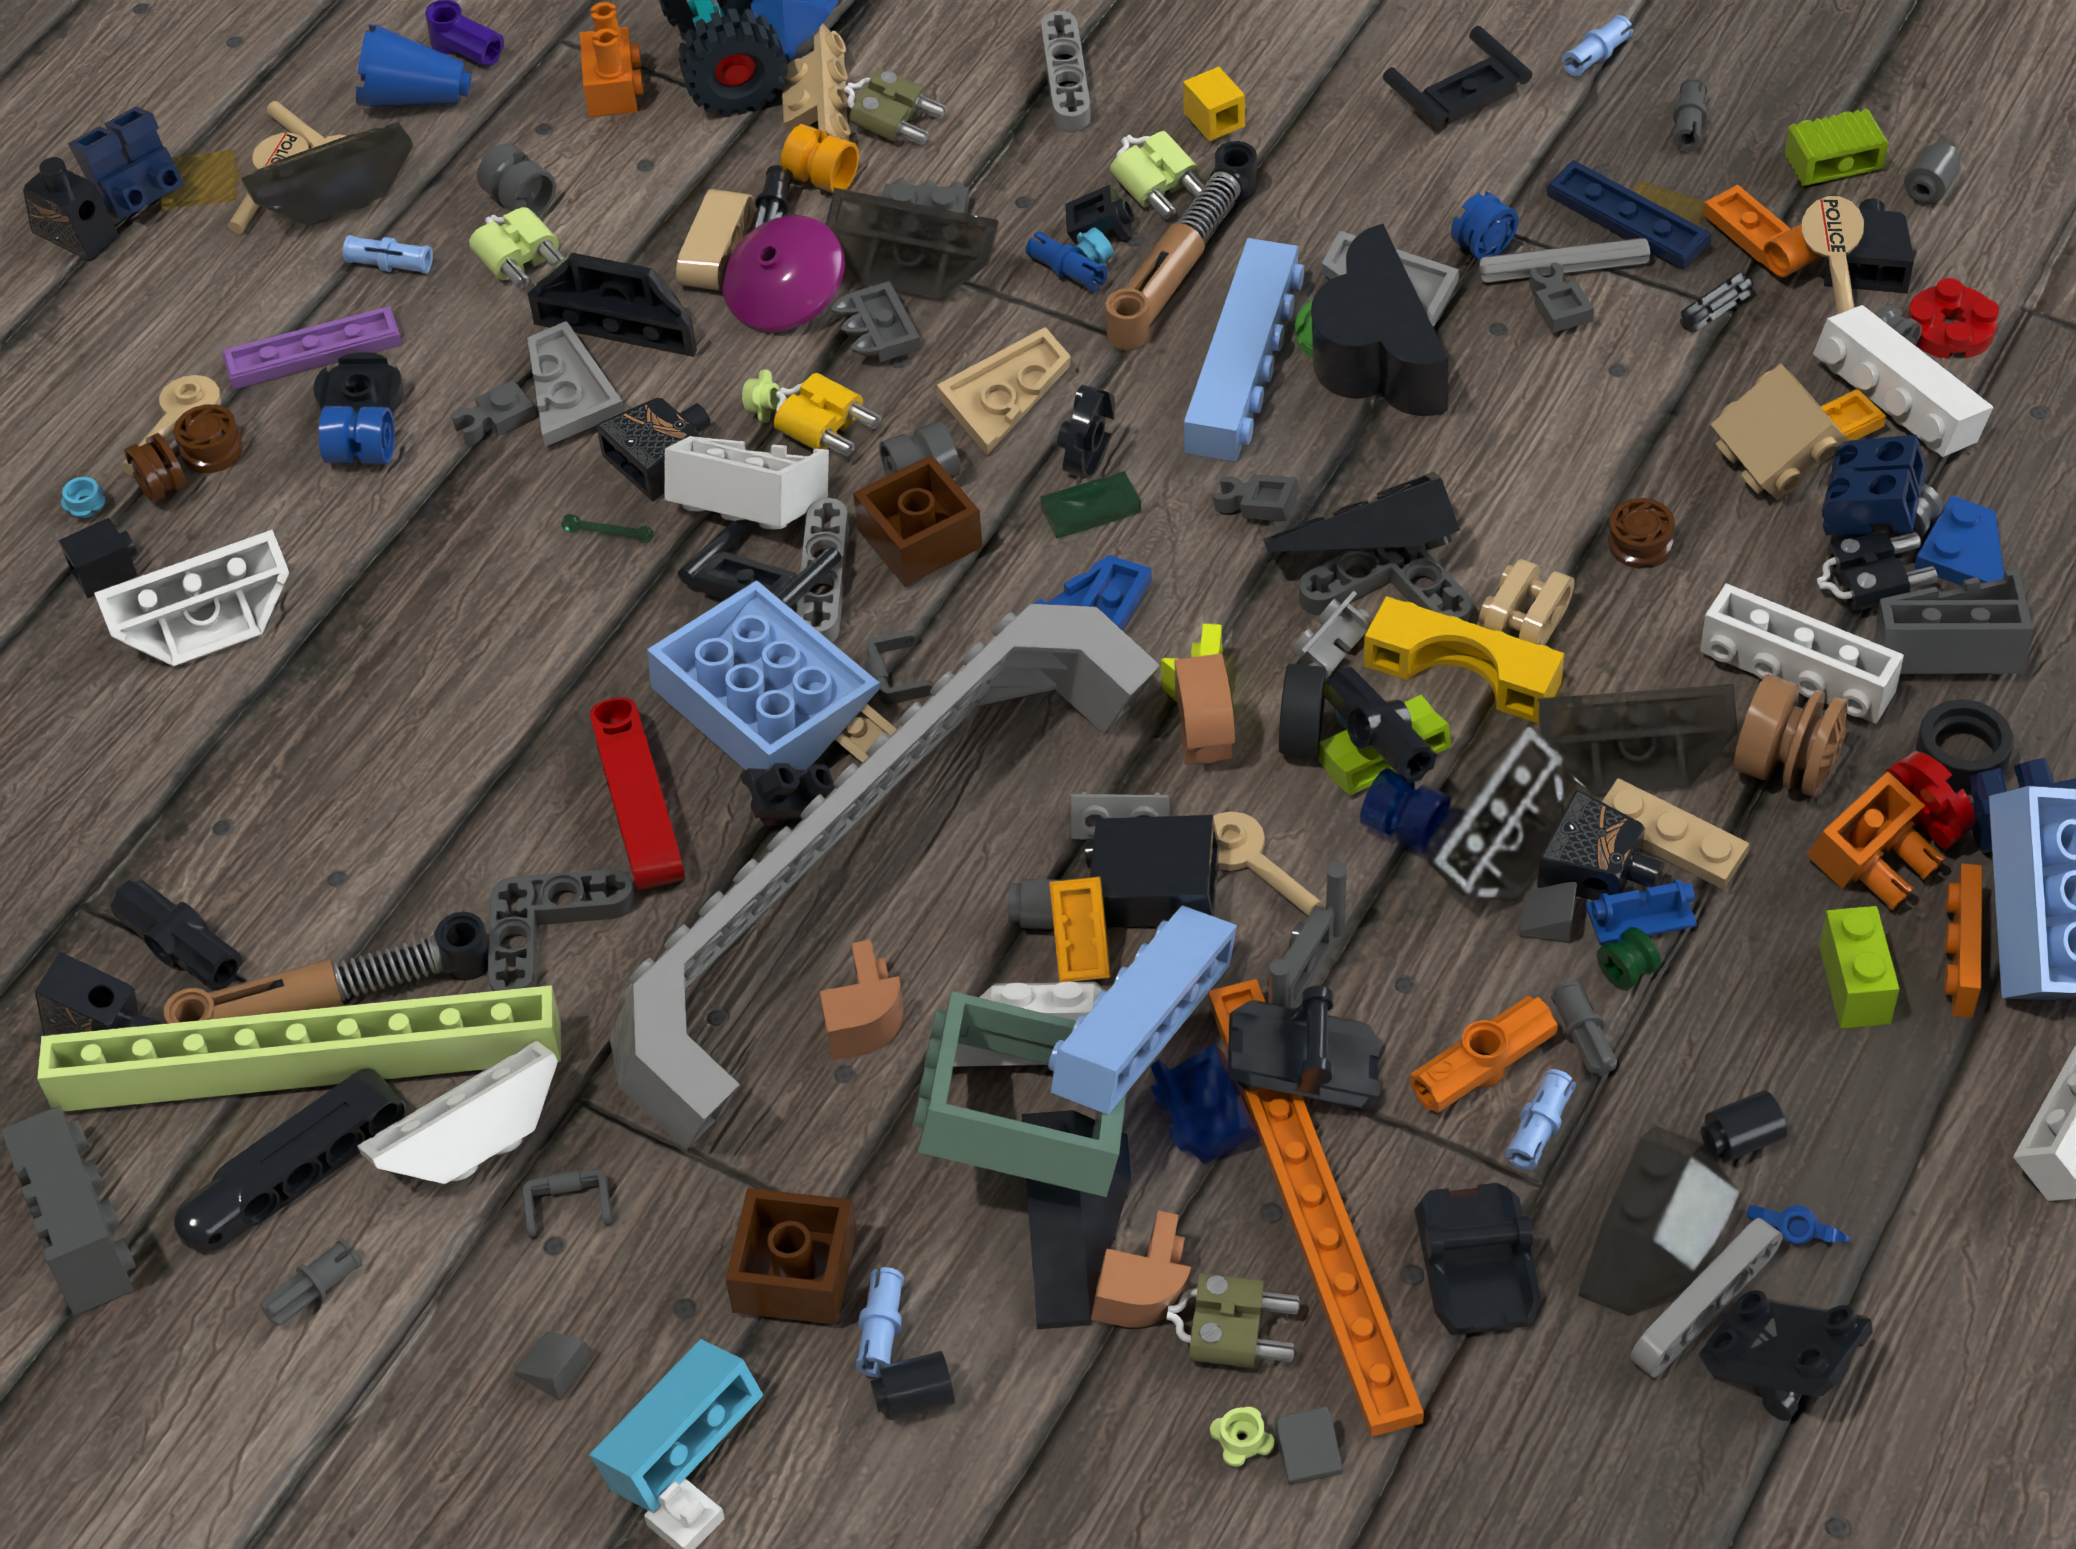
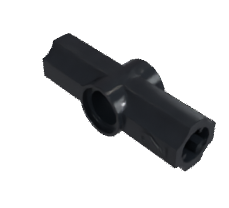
M1352 667L1338 669L1336 674L1325 682L1323 696L1347 720L1348 735L1355 747L1358 749L1374 748L1407 783L1421 781L1423 776L1434 768L1437 753L1412 728L1411 715L1404 702L1399 699L1385 701Z
M142 879L136 882L128 880L116 890V896L110 905L114 916L143 937L147 947L162 963L169 967L177 963L211 990L220 987L224 989L237 978V972L243 964L239 952L213 934L203 918L190 905L185 902H179L175 905Z

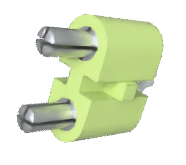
M1165 131L1158 132L1151 137L1133 138L1131 135L1124 137L1121 140L1123 147L1118 151L1117 157L1110 166L1111 174L1142 207L1152 205L1164 219L1171 218L1176 212L1173 205L1164 197L1165 191L1169 190L1171 193H1174L1185 186L1196 198L1204 187V184L1196 177L1198 172L1196 163ZM1129 143L1134 144L1135 146L1129 148ZM1144 143L1142 148H1139L1137 146L1139 144Z
M526 207L518 208L503 217H497L495 214L485 219L487 224L478 228L469 240L471 250L498 279H510L518 288H523V285L526 287L529 283V277L524 273V263L529 261L535 267L547 261L554 268L564 259L557 251L559 247L557 237Z

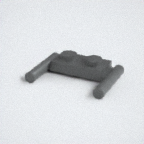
M1332 862L1327 866L1325 909L1315 905L1307 921H1299L1296 924L1289 941L1290 950L1285 958H1277L1270 962L1267 978L1269 1003L1295 1008L1303 991L1308 986L1333 943V937L1343 935L1345 931L1347 868L1343 863Z

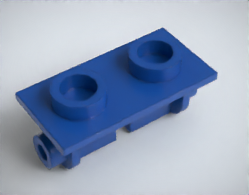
M1680 879L1673 880L1672 884L1647 888V891L1644 892L1635 890L1609 896L1607 893L1600 894L1598 900L1585 903L1599 945L1618 942L1619 935L1629 927H1636L1648 936L1697 927V922L1689 904L1694 902L1695 898L1692 884L1690 882L1682 883Z

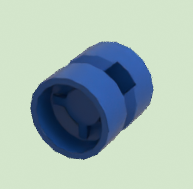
M324 406L319 421V447L322 460L325 463L349 464L356 457L359 458L362 464L390 463L394 452L395 428L392 411L389 407H361L359 412L356 413L352 406Z

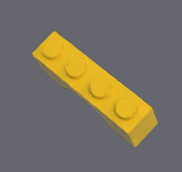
M1386 596L1365 634L1363 666L1404 680H1409L1420 671L1435 666L1450 665L1463 667L1477 673L1489 683L1495 695L1496 710L1542 724L1562 682L1565 653L1553 650L1545 645L1531 643L1507 635L1498 630L1481 627L1454 616L1431 611L1411 602H1403Z

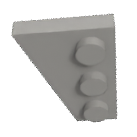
M1339 231L1322 261V273L1333 279L1346 274V254L1350 244L1357 236ZM1396 249L1434 327L1459 281V269Z
M567 321L527 337L544 447L596 426L600 422L624 412L621 398Z

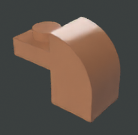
M1223 654L1175 659V692L1181 717L1184 764L1213 763L1218 760L1232 759L1235 728Z
M871 940L851 943L858 984L819 991L832 1061L868 1054L882 1048L895 1037L903 1021L904 1008L900 977L888 978L885 958L875 959Z
M1158 1210L1151 1231L1146 1257L1106 1249L1099 1274L1091 1320L1129 1328L1146 1327L1165 1319L1168 1306H1174L1179 1303L1191 1269L1189 1266L1179 1264L1185 1239L1183 1236L1175 1235L1179 1215Z

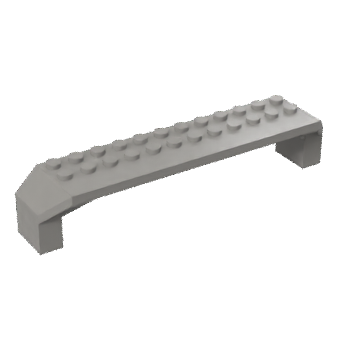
M1030 604L1018 616L1013 612L1008 613L994 628L992 633L995 636L986 645L980 641L965 655L961 661L963 666L955 675L948 671L938 680L930 690L932 696L923 706L918 701L915 702L899 719L898 724L901 726L891 736L884 732L866 751L868 757L859 767L852 763L839 775L833 783L836 788L826 799L820 794L803 810L800 815L803 820L793 831L786 826L767 846L769 852L759 863L754 858L751 859L736 874L733 882L736 884L725 896L720 891L715 893L700 909L698 914L701 917L691 929L684 924L675 931L664 944L667 950L659 957L656 963L651 958H648L633 972L629 978L631 984L620 997L625 1003L609 1035L618 1085L630 1099L685 1151L721 1117L740 1085L686 1034L685 989L978 706L1055 689L1105 734L1134 705L1160 665L1097 607Z

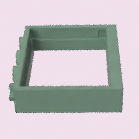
M951 991L947 1010L936 1009L924 1063L925 1069L918 1093L919 1099L912 1126L922 1128L918 1153L1107 1197L1120 1152L1126 1094L1109 1115L1097 1110L1095 1111L1092 1138L946 1104L957 1043L1049 1064L1054 1046L1059 1040L1065 1041L1070 1036L1076 1023L1075 1020Z

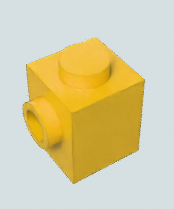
M1220 67L1183 81L1184 114L1208 141L1245 127V94Z

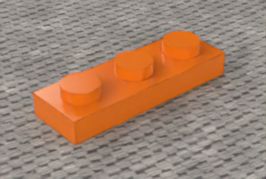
M1961 863L1957 883L1948 882L1945 896V912L1954 913L1953 923H1947L1944 953L1953 954V964L1946 965L1943 993L1945 995H1952V1016L1973 1018L1981 990L1982 865Z

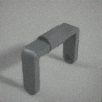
M913 630L871 638L867 642L868 658L865 661L866 669L872 677L880 682L878 692L881 701L886 704L931 695L930 690L933 684L929 680L889 688L890 680L883 658L879 656V653L914 646L918 642V636Z
M578 1169L548 1174V1177L527 1181L523 1186L528 1237L537 1236L534 1196L579 1191L582 1188L599 1186L604 1225L612 1224L609 1187L604 1171L600 1169L580 1171Z

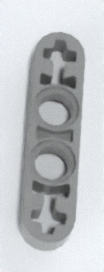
M1054 11L1045 15L1041 21L1042 45L1053 119L1059 129L1067 132H1076L1086 128L1091 120L1090 98L1078 22L1076 17L1069 12ZM1056 31H1063L1064 37L1057 38ZM1062 54H1069L1073 56L1071 59L1067 60H1057L1054 58L1055 56ZM1065 81L1077 83V85L1072 87H1061L1058 84ZM1074 103L1075 112H1069L1067 104Z
M823 498L813 502L807 510L801 572L816 559L813 555L817 551L826 549L829 546L835 547L840 552L842 559L816 583L829 584L833 586V589L822 595L813 594L808 591L797 601L796 613L833 643L838 638L840 632L849 522L847 508L843 502L834 498ZM826 518H831V532H823L822 524H824ZM815 611L823 613L824 621L821 622L820 627H814Z
M1759 1217L1753 1220L1643 1333L1631 1352L1630 1361L1651 1377L1655 1378L1660 1375L1769 1262L1781 1244L1783 1234Z

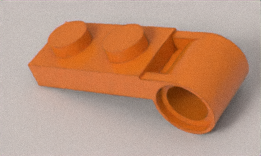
M1739 185L1709 199L1704 204L1703 215L1754 259L1764 264L1779 277H1786L1821 258L1820 255L1813 253L1805 244L1801 234L1802 224L1790 229Z

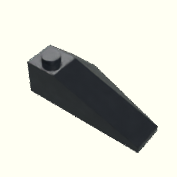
M1431 472L1378 492L1377 501L1368 503V500L1348 504L1333 512V517L1325 519L1322 516L1311 519L1264 538L1263 541L1268 552L1416 547L1422 544L1425 545L1426 550H1431L1452 542L1450 534L1460 531L1442 478L1435 472Z
M1075 1110L1021 1114L1022 1122L1088 1138L1093 1136L1094 1119ZM1123 1132L1121 1134L1119 1157L1107 1197L1026 1178L1037 1329L1091 1325V1314L1106 1249H1111L1113 1240H1116L1125 1199H1128L1132 1185L1128 1135Z

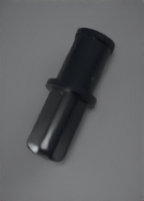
M774 165L767 169L763 191L757 196L755 201L758 210L752 230L765 222L782 217L787 213L789 204L786 199L793 180V174L788 168L784 172L783 180H780L783 166Z

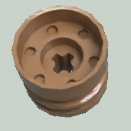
M1767 674L1761 680L1746 714L1735 751L1734 771L1761 780H1767L1777 763L1780 762L1785 764L1783 787L1793 788L1802 770H1804L1802 793L1815 797L1821 789L1824 780L1832 773L1840 755L1846 735L1845 723L1848 700L1838 696L1833 697L1825 715H1822L1825 692L1816 690L1803 709L1797 707L1799 684Z

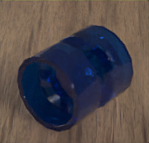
M1385 768L1375 778L1366 794L1360 812V823L1380 834L1390 836L1396 831V839L1399 843L1420 853H1426L1437 841L1445 826L1451 808V797L1426 784L1415 789V782L1407 783L1395 770Z

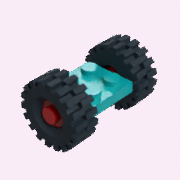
M659 0L664 17L667 16L668 22L673 27L678 24L680 32L685 33L686 44L680 43L679 53L681 57H678L688 93L690 97L692 96L694 103L698 107L704 104L705 111L714 114L716 109H719L721 116L730 117L731 110H737L738 115L746 114V108L753 106L755 111L763 108L761 101L765 98L771 102L776 97L774 88L782 90L785 84L783 76H787L788 73L787 61L774 26L772 24L769 25L767 18L761 14L755 19L753 11L747 10V8L751 9L753 0Z

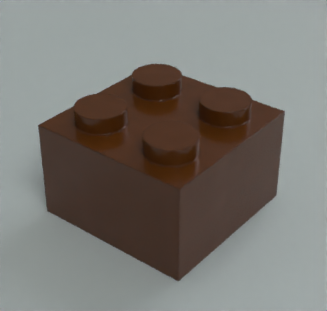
M932 455L853 493L858 531L904 586L983 547L980 510Z
M747 1188L726 1276L732 1312L838 1325L857 1236L852 1199Z

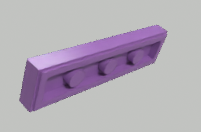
M388 306L221 351L231 386L234 390L336 363L338 358L347 354L358 352L374 353L400 346L402 342L391 307Z

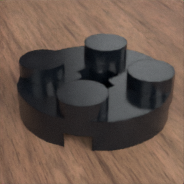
M370 352L347 354L338 358V366L333 367L329 372L327 367H325L317 375L313 390L320 412H322L324 406H352L356 413L359 412L361 407H389L394 418L393 412L400 406L404 397V386L399 369L396 365L395 368L389 365L387 358L380 354ZM358 387H366V390L363 392L354 393Z
M1081 385L1075 396V411L1071 422L1064 421L1061 425L1057 444L1058 447L1065 449L1063 471L1088 478L1087 474L1093 475L1098 470L1106 454L1111 434L1104 432L1106 418L1114 420L1115 397L1111 391Z

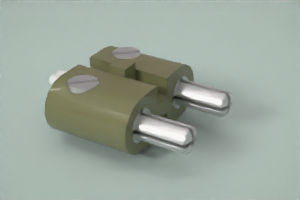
M878 68L872 78L862 79L857 84L849 82L844 89V92L849 94L847 101L852 109L849 117L850 123L893 142H896L902 136L920 145H924L928 139V132L907 123V121L911 122L918 110L938 119H942L946 112L945 105L924 96L925 87L882 68ZM869 84L868 89L864 88L854 103L855 92L853 90L861 89L864 85Z
M1200 1273L1198 1288L1185 1291L1177 1305L1168 1306L1167 1320L1175 1323L1178 1337L1182 1341L1190 1343L1189 1360L1254 1368L1255 1358L1291 1362L1294 1357V1344L1257 1339L1261 1310L1296 1315L1300 1306L1299 1297L1296 1295L1264 1292L1263 1280ZM1196 1297L1192 1333L1188 1335L1184 1331L1182 1319L1176 1313L1181 1312L1186 1307L1189 1298Z

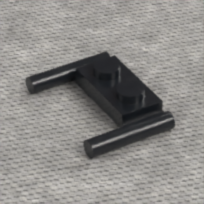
M1476 26L1471 30L1469 38L1489 55V58L1425 88L1422 92L1394 67L1384 72L1383 81L1432 126L1438 127L1444 121L1450 124L1514 93L1516 83L1526 84L1532 78L1533 72L1484 28Z
M734 520L678 571V577L687 585L696 582L699 592L722 599H728L757 580L791 608L841 561L842 556L835 547L829 546L799 575H796L792 571L727 553V551L747 533L745 524L740 520Z

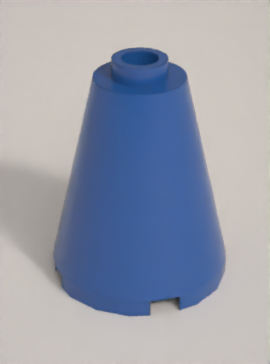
M369 24V31L366 30L361 48L357 73L361 74V81L365 82L364 87L356 86V103L364 107L459 103L461 96L468 97L472 72L465 71V63L379 25Z

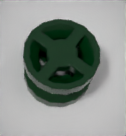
M1629 927L1622 932L1617 943H1607L1597 950L1596 957L1602 973L1608 981L1623 991H1628L1639 981L1640 975H1650L1661 967V957L1656 945L1646 933L1636 927Z

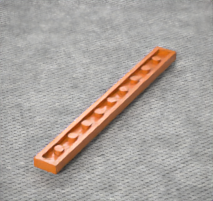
M1257 979L1208 991V1003L1227 1054L1229 1045V1014L1250 1000L1266 1002ZM1240 1086L1370 1437L1422 1424L1423 1409L1303 1097L1265 1088L1252 1091Z

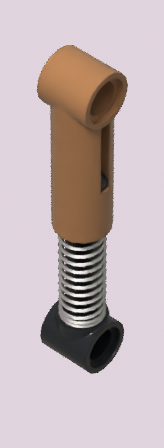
M1231 141L1217 148L1215 152V168L1210 174V180L1196 196V199L1193 200V203L1182 215V218L1178 223L1172 224L1167 228L1125 287L1114 291L1107 297L1105 302L1107 340L1112 346L1121 350H1135L1148 342L1150 325L1204 252V243L1213 232V229L1220 223V220L1227 210L1230 209L1234 201H1243L1255 193L1257 189V153L1252 145L1241 141Z
M455 912L441 920L434 931V935L428 936L427 939L421 938L418 945L412 940L411 947H407L403 943L401 950L397 946H394L393 952L386 948L383 955L377 950L376 957H372V954L368 953V959L364 960L363 956L360 955L358 962L351 958L348 965L342 960L341 967H337L336 963H332L330 958L210 993L198 988L183 989L173 994L167 1000L164 1006V1018L166 1023L170 1024L344 1006L343 1001L345 997L350 999L351 993L358 997L360 990L367 994L368 988L376 992L377 985L382 989H385V983L393 987L395 980L399 984L403 983V978L410 982L412 975L419 979L420 973L428 977L430 970L434 974L444 972L445 970L446 974L462 981L474 980L488 971L489 940L484 923L480 917L470 912Z

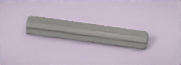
M1639 238L1482 257L1479 261V275L1482 282L1492 283L1530 278V269L1534 268L1540 276H1550L1551 263L1555 262L1563 268L1564 274L1641 265L1649 262L1650 247L1647 239Z

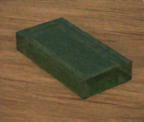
M1125 471L1040 496L1041 509L1056 539L1141 513V501Z

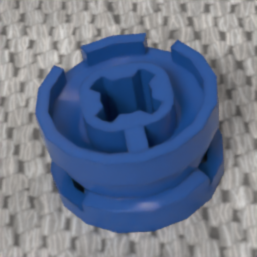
M1486 191L1485 196L1477 193L1462 206L1466 210L1462 217L1454 218L1451 226V237L1460 247L1470 248L1472 255L1480 260L1482 257L1497 256L1508 246L1517 230L1519 217L1515 210L1501 203L1500 199L1492 193Z

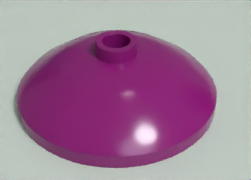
M783 216L763 223L748 233L738 243L726 263L722 278V291L727 307L742 324L756 331L782 332L805 324L824 310L839 289L845 267L842 246L828 226L808 216Z

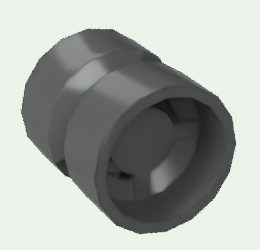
M505 143L494 147L483 157L478 167V185L495 200H500L503 206L511 212L518 208L526 207L536 216H539L549 207L555 196V178L538 163L532 161L529 156L515 145Z
M941 421L915 429L912 438L906 434H901L879 443L880 457L886 476L930 455L938 461L951 478L960 475V462L956 447L949 431Z

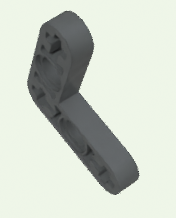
M1422 545L1416 547L1351 549L1306 572L1299 581V604L1303 610L1313 615H1320L1334 599L1342 604L1355 591L1357 595L1352 599L1351 602L1390 582L1408 602L1414 603L1419 607L1447 616H1454L1469 623L1471 622L1472 601L1469 595ZM1404 552V559L1399 554ZM1353 567H1362L1367 569L1370 574L1363 578H1354L1346 574V571ZM1418 576H1427L1433 579L1435 583L1429 587H1418L1412 584L1411 580ZM1442 605H1443L1447 610L1442 611Z
M618 869L517 876L498 882L490 895L488 980L491 991L537 987L538 925L615 919L628 914L636 901L630 876ZM609 890H618L614 898H606L609 895ZM560 891H571L576 894L574 900L566 905H555L550 901L553 895ZM584 891H591L589 892L591 901H586ZM519 897L520 899L517 901L518 917H513L510 915L508 905L511 904L512 898ZM521 934L526 937L524 944L518 948L505 949L500 946L502 940L509 935ZM508 966L516 967L519 978L516 979L515 986L506 987L509 984L510 978Z

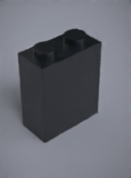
M1213 815L1096 819L1094 838L1086 840L1085 855L1087 867L1091 868L1090 878L1101 877L1106 927L1159 926L1163 920L1169 921L1181 906L1214 917L1220 844Z

